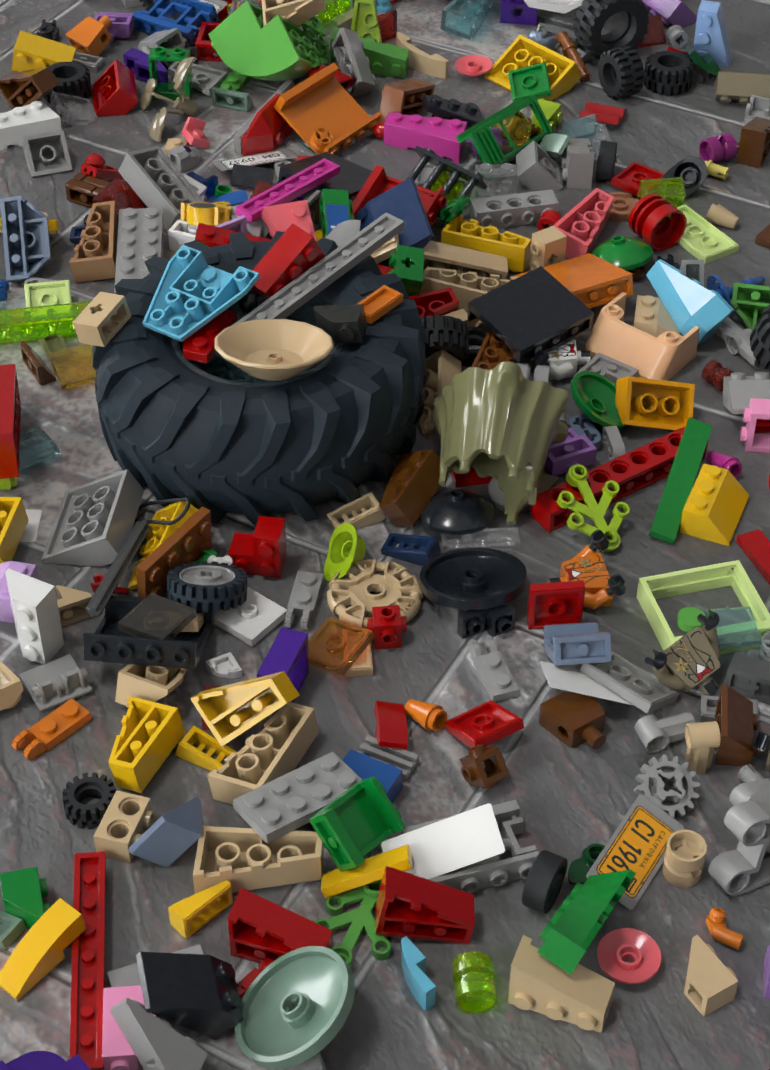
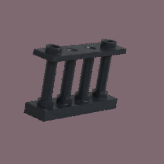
M419 146L415 147L420 160L406 180L412 178L415 181L426 164L430 163L436 167L423 184V188L430 190L443 170L452 174L443 186L446 197L459 178L467 181V184L458 197L461 195L469 196L475 186L486 190L487 185L483 180L484 177L475 170L471 172L436 155L434 151L427 147L425 149Z

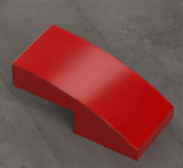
M376 701L373 711L377 721L375 736L378 746L407 750L408 732L404 705Z

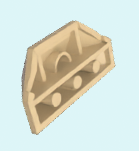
M637 295L634 319L635 328L656 338L667 331L680 333L659 297Z

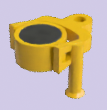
M229 202L181 203V220L187 219V223L190 225L198 226L199 223L211 226L219 225L230 221V216H232V207Z

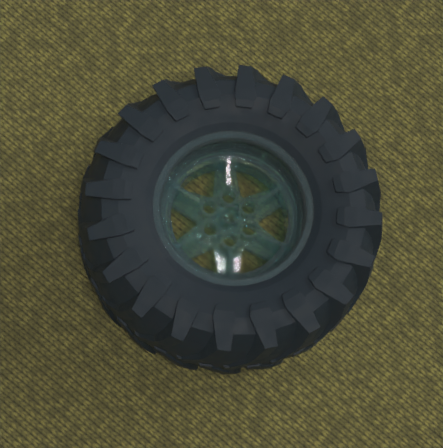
M276 231L272 241H250L242 232L229 233L230 244L209 247L195 240L184 243V245L201 251L208 265L233 274L239 266L253 270L285 232ZM321 238L317 241L325 256L338 248L333 240ZM154 256L145 261L150 273L143 279H121L115 285L116 294L125 296L132 316L105 347L95 345L92 347L93 368L96 370L97 376L94 378L99 419L104 438L114 461H118L122 470L128 469L141 487L148 486L157 500L189 498L191 504L198 510L202 506L210 510L211 523L219 524L227 512L244 514L255 527L259 516L271 517V514L293 511L307 522L319 519L315 506L332 500L348 504L360 498L361 495L357 487L368 480L388 483L395 468L392 457L394 455L411 453L416 441V427L413 424L418 423L421 418L425 400L423 387L426 381L424 331L415 300L409 299L402 280L396 273L382 275L372 256L366 257L285 319L305 322L317 327L313 311L314 306L357 304L383 285L402 293L403 302L374 323H367L368 326L362 343L337 344L333 341L334 349L324 360L293 378L281 381H268L256 378L224 359L217 351L208 363L185 359L183 355L184 341H178L143 326L142 322L170 259ZM252 288L246 294L258 295V306L266 301V299L254 292ZM238 301L226 309L237 312V321L248 314L240 309ZM164 503L161 505L163 507H166L172 503Z

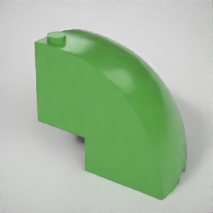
M248 0L208 34L212 41V47L226 65L240 74L263 81H286L306 76L310 70L327 63V59L330 56V51L326 49L329 46V42L324 39L326 32L318 17L314 16L297 26L280 15H276L264 26L262 9Z

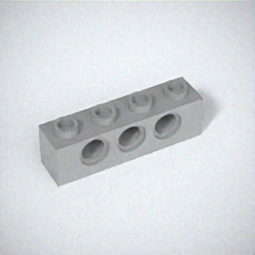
M552 189L470 199V219L479 221L480 226L488 227L492 225L497 227V229L537 224L544 211L555 210L558 212L559 202Z

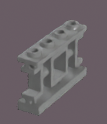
M512 800L492 806L499 831L504 838L502 841L505 851L509 850L512 858L500 860L499 856L496 855L454 870V873L440 875L428 880L468 893H474L480 889L492 886L498 887L518 879H527L530 869L540 852L537 851L535 845L520 848L515 835L523 833L524 820L520 817V807L517 801ZM449 817L406 827L402 830V834L444 820Z

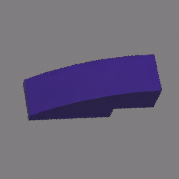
M131 48L123 54L124 65L134 72L136 80L147 83L150 79L149 54ZM158 61L159 83H169L168 70Z

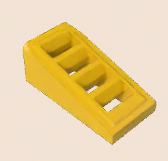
M193 726L178 744L175 755L187 762L212 771L213 769L219 770L223 766L220 762L224 757L227 758L232 752L235 754L238 752L227 745L221 747L216 738ZM204 749L208 750L206 754L202 752ZM214 753L218 754V757L216 759L212 758V755Z
M225 880L171 905L168 908L171 926L185 939L189 938L233 903L231 883Z

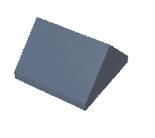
M197 796L162 815L128 848L129 852L132 855L168 868L202 836V809L199 797Z

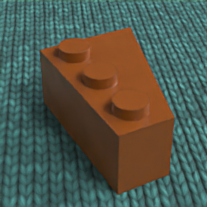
M417 78L384 85L380 106L382 115L378 122L384 123L388 113L419 114L425 109L422 103L424 95L432 96L435 85Z

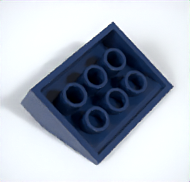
M412 178L368 201L356 216L357 220H361L360 231L386 212L403 220L405 229L398 234L399 245L424 249L434 237L418 189ZM390 258L378 263V265L389 267Z

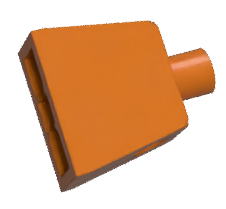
M106 15L99 21L86 17L65 35L71 45L76 47L78 51L84 54L99 56L112 39L107 30L112 21Z

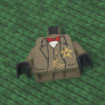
M709 609L708 619L706 616L699 614L697 620L703 624L702 628L698 626L690 630L663 652L653 649L655 658H645V663L652 666L660 684L684 692L697 685L703 695L709 696L719 689V686L710 676L721 667L716 628L720 619L717 613Z

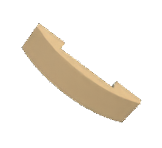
M401 32L396 33V46L409 50L410 67L433 77L448 78L449 60L437 53L430 56L413 46L411 38Z

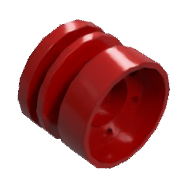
M657 193L642 197L635 204L628 218L631 231L644 239L648 245L657 251H665L673 247L680 240L687 226V218L684 213Z

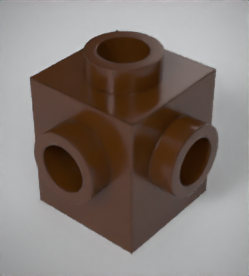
M484 744L477 745L468 750L469 755L460 758L463 766L461 768L462 775L470 786H482V789H487L497 785L499 779L510 775L499 747H485Z

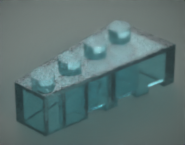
M453 0L442 9L441 30L473 41L492 6L493 0Z

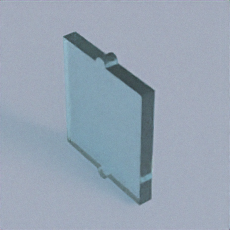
M596 114L564 122L560 134L568 135L571 138L595 136L596 127H598Z
M726 606L721 609H710L717 613L720 619L716 626L719 648L735 646L741 648V646L761 645L762 640L750 606L735 608ZM707 609V610L705 611V615H706V618H707V619H708V617H709V612H708L709 609Z

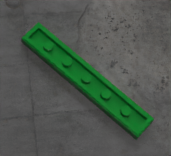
M689 417L648 536L671 545L675 541L681 523L682 511L691 493L712 426Z

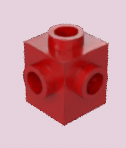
M400 606L372 607V618H367L368 635H373L374 648H402V633L407 632L406 616H401Z

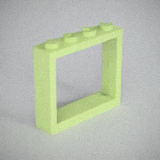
M739 560L639 578L636 597L663 651L682 636L674 637L656 599L732 586L751 620V623L717 629L720 655L760 648L763 635L770 632V614Z

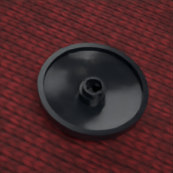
M464 548L448 551L430 559L420 571V588L423 594L434 603L453 609L481 610L501 606L520 596L527 585L526 567L518 558L509 553L489 548Z

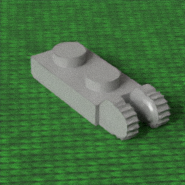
M306 571L297 572L287 605L285 627L291 628L295 616H300L301 629L308 630L311 618H314L324 583V574Z
M485 637L484 644L488 654L484 655L481 654L477 641L470 640L468 646L474 660L475 669L490 699L497 702L518 697L520 689L501 652L497 650L493 637Z

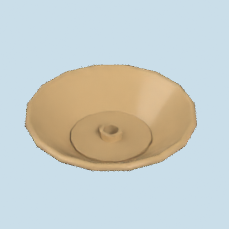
M257 319L240 322L225 328L215 337V350L224 359L248 374L268 381H281L293 378L324 360L334 349L332 337L323 329L305 322L287 319Z

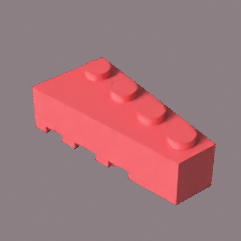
M307 200L263 207L261 218L264 224L267 225L272 239L276 231L285 232L293 223L316 240Z

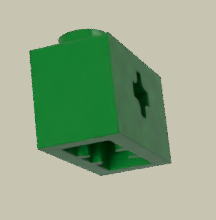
M397 245L395 254L391 253L389 267H392L390 273H397L408 296L418 295L423 284L424 249Z

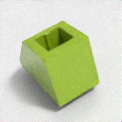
M539 99L538 103L552 131H554L555 127L563 119V112H561L562 104ZM532 110V124H535V128L539 127V135L543 130Z

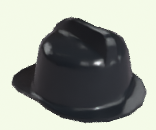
M689 156L683 158L670 168L661 180V190L664 195L669 199L682 200L697 190L707 178L708 171L705 162L699 157Z

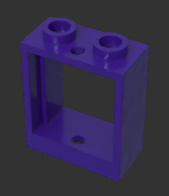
M281 627L257 673V678L285 671L299 693L309 674L308 634Z

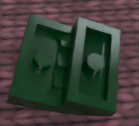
M691 43L684 47L689 57L705 71L715 76L718 75V72H722L708 52L701 57Z

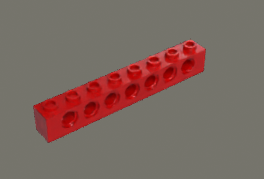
M685 427L587 471V482L597 504L603 495L602 489L609 480L617 482L620 487L619 492L610 502L612 504L667 478ZM708 441L701 461L705 460ZM567 481L542 493H538L535 506L531 505V517L549 533L567 525L569 516L575 513L568 508H561L557 504V498L562 491L571 492L574 495V500L586 505L578 487L569 485ZM562 498L564 501L569 502L567 498Z

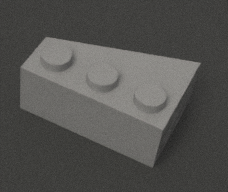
M571 138L562 155H560L562 181H566V189H591L594 152L589 138Z

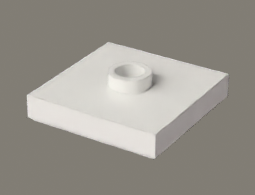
M247 586L246 602L241 606L238 605V608L235 609L230 608L228 611L220 609V612H215L214 624L253 647L285 619L287 609Z

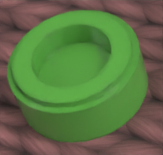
M696 607L682 608L677 617L678 627L685 632H689L698 626L702 628L703 624L698 622L697 616L699 614L705 616L704 612Z

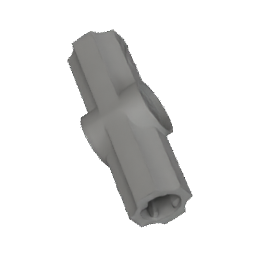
M727 317L715 333L725 341L726 348L732 355L739 353L755 368H763L760 365V361L755 359L753 351H751L749 338L752 330L749 328L742 330Z

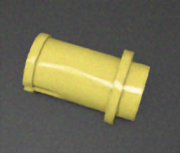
M712 160L705 161L708 171L707 176L711 175L724 181L726 180L729 167L715 164Z

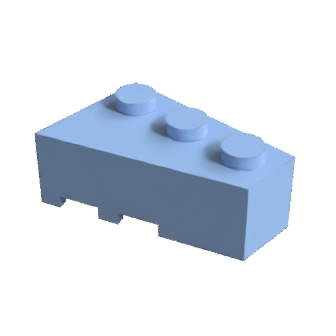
M702 0L697 13L693 47L701 57L708 52L718 66L729 68L732 52H730L729 38L726 34V24L721 2Z

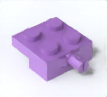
M100 12L95 14L94 19L97 21L104 15L112 21V24L107 28L112 36L110 43L113 42L114 37L119 39L131 38L135 26L132 18L133 13Z
M572 427L568 428L566 441L551 445L544 468L550 475L558 476L567 473L573 465L581 464L584 467L593 465L596 462L597 448L585 434L579 436Z

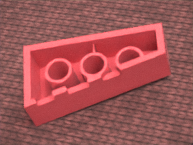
M596 188L553 225L567 236L566 258H576L589 254L592 251L610 217L614 196Z

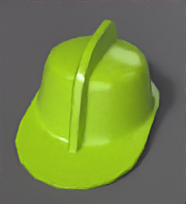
M351 523L339 525L330 538L328 554L324 565V576L329 582L339 571L341 572L337 579H342L351 566H353V563L361 561L365 557L366 543L357 534L355 527Z

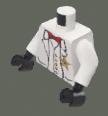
M573 339L548 353L538 350L533 356L536 367L537 365L550 366L549 380H561L573 377L577 372V365H586L590 361V351H577L576 341Z

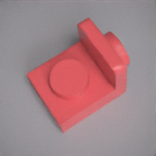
M188 117L181 135L192 146L204 149L209 147L210 141L203 132L206 122L198 118Z

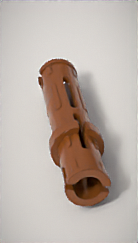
M563 31L557 34L556 39L563 49V55L576 62L582 76L579 81L583 83V80L587 82L591 78V74L578 54L577 46L575 43H572L566 31L564 33Z

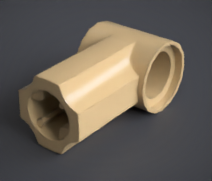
M716 721L687 723L685 726L687 744L685 762L689 763L687 769L695 771L697 774H703L711 767L714 748L720 746V729Z

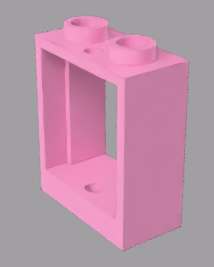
M750 398L749 408L744 409L743 422H746V427H741L740 441H744L746 452L770 453V435L754 434L757 419L770 420V399Z

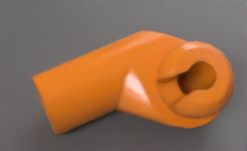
M719 907L711 908L709 915L706 916V925L711 937L722 944L739 950L744 935L727 928L724 921L727 914L723 909Z

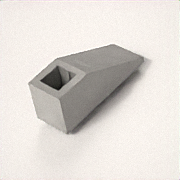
M126 998L111 1008L112 1016L144 1070H201L208 1053L198 1047L195 1040L184 1037L175 1031L169 1022L145 1011L143 1004Z

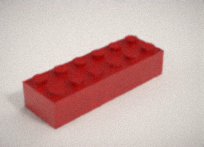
M15 364L0 365V479L19 477L21 401Z

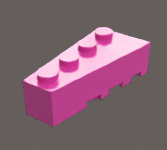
M398 112L388 113L384 122V144L405 150L415 149L416 146L423 149L427 147L434 151L436 155L442 158H452V162L459 164L466 141L459 143L456 136L467 130V122L458 119L447 120L439 117L430 118L421 117L420 115H404Z

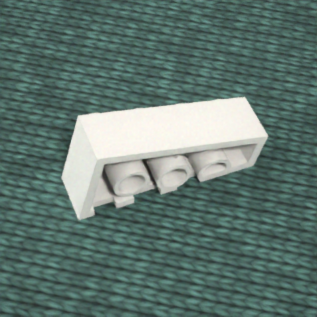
M34 101L29 105L16 107L11 111L0 113V151L8 149V145L21 147L24 136L62 130L60 117L43 101Z

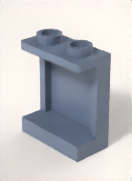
M597 622L544 626V650L556 666L612 662L611 634L609 632H599V624Z

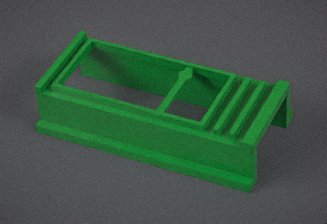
M533 96L525 101L522 98L518 99L458 134L456 137L459 143L471 138L485 165L484 168L477 172L486 177L515 159L516 155L532 141L538 143L545 135L551 134L553 131L536 97ZM530 105L543 132L516 148L503 120ZM498 123L502 127L510 147L513 149L503 155L490 129Z

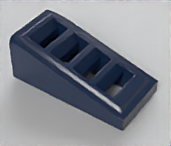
M390 533L381 548V553L424 566L430 559L440 555L441 549L437 537Z

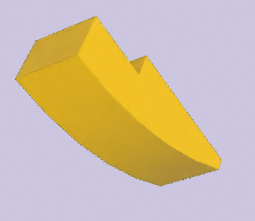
M59 898L30 928L0 971V987L15 1000L21 999L65 958L63 950L86 930L82 914Z

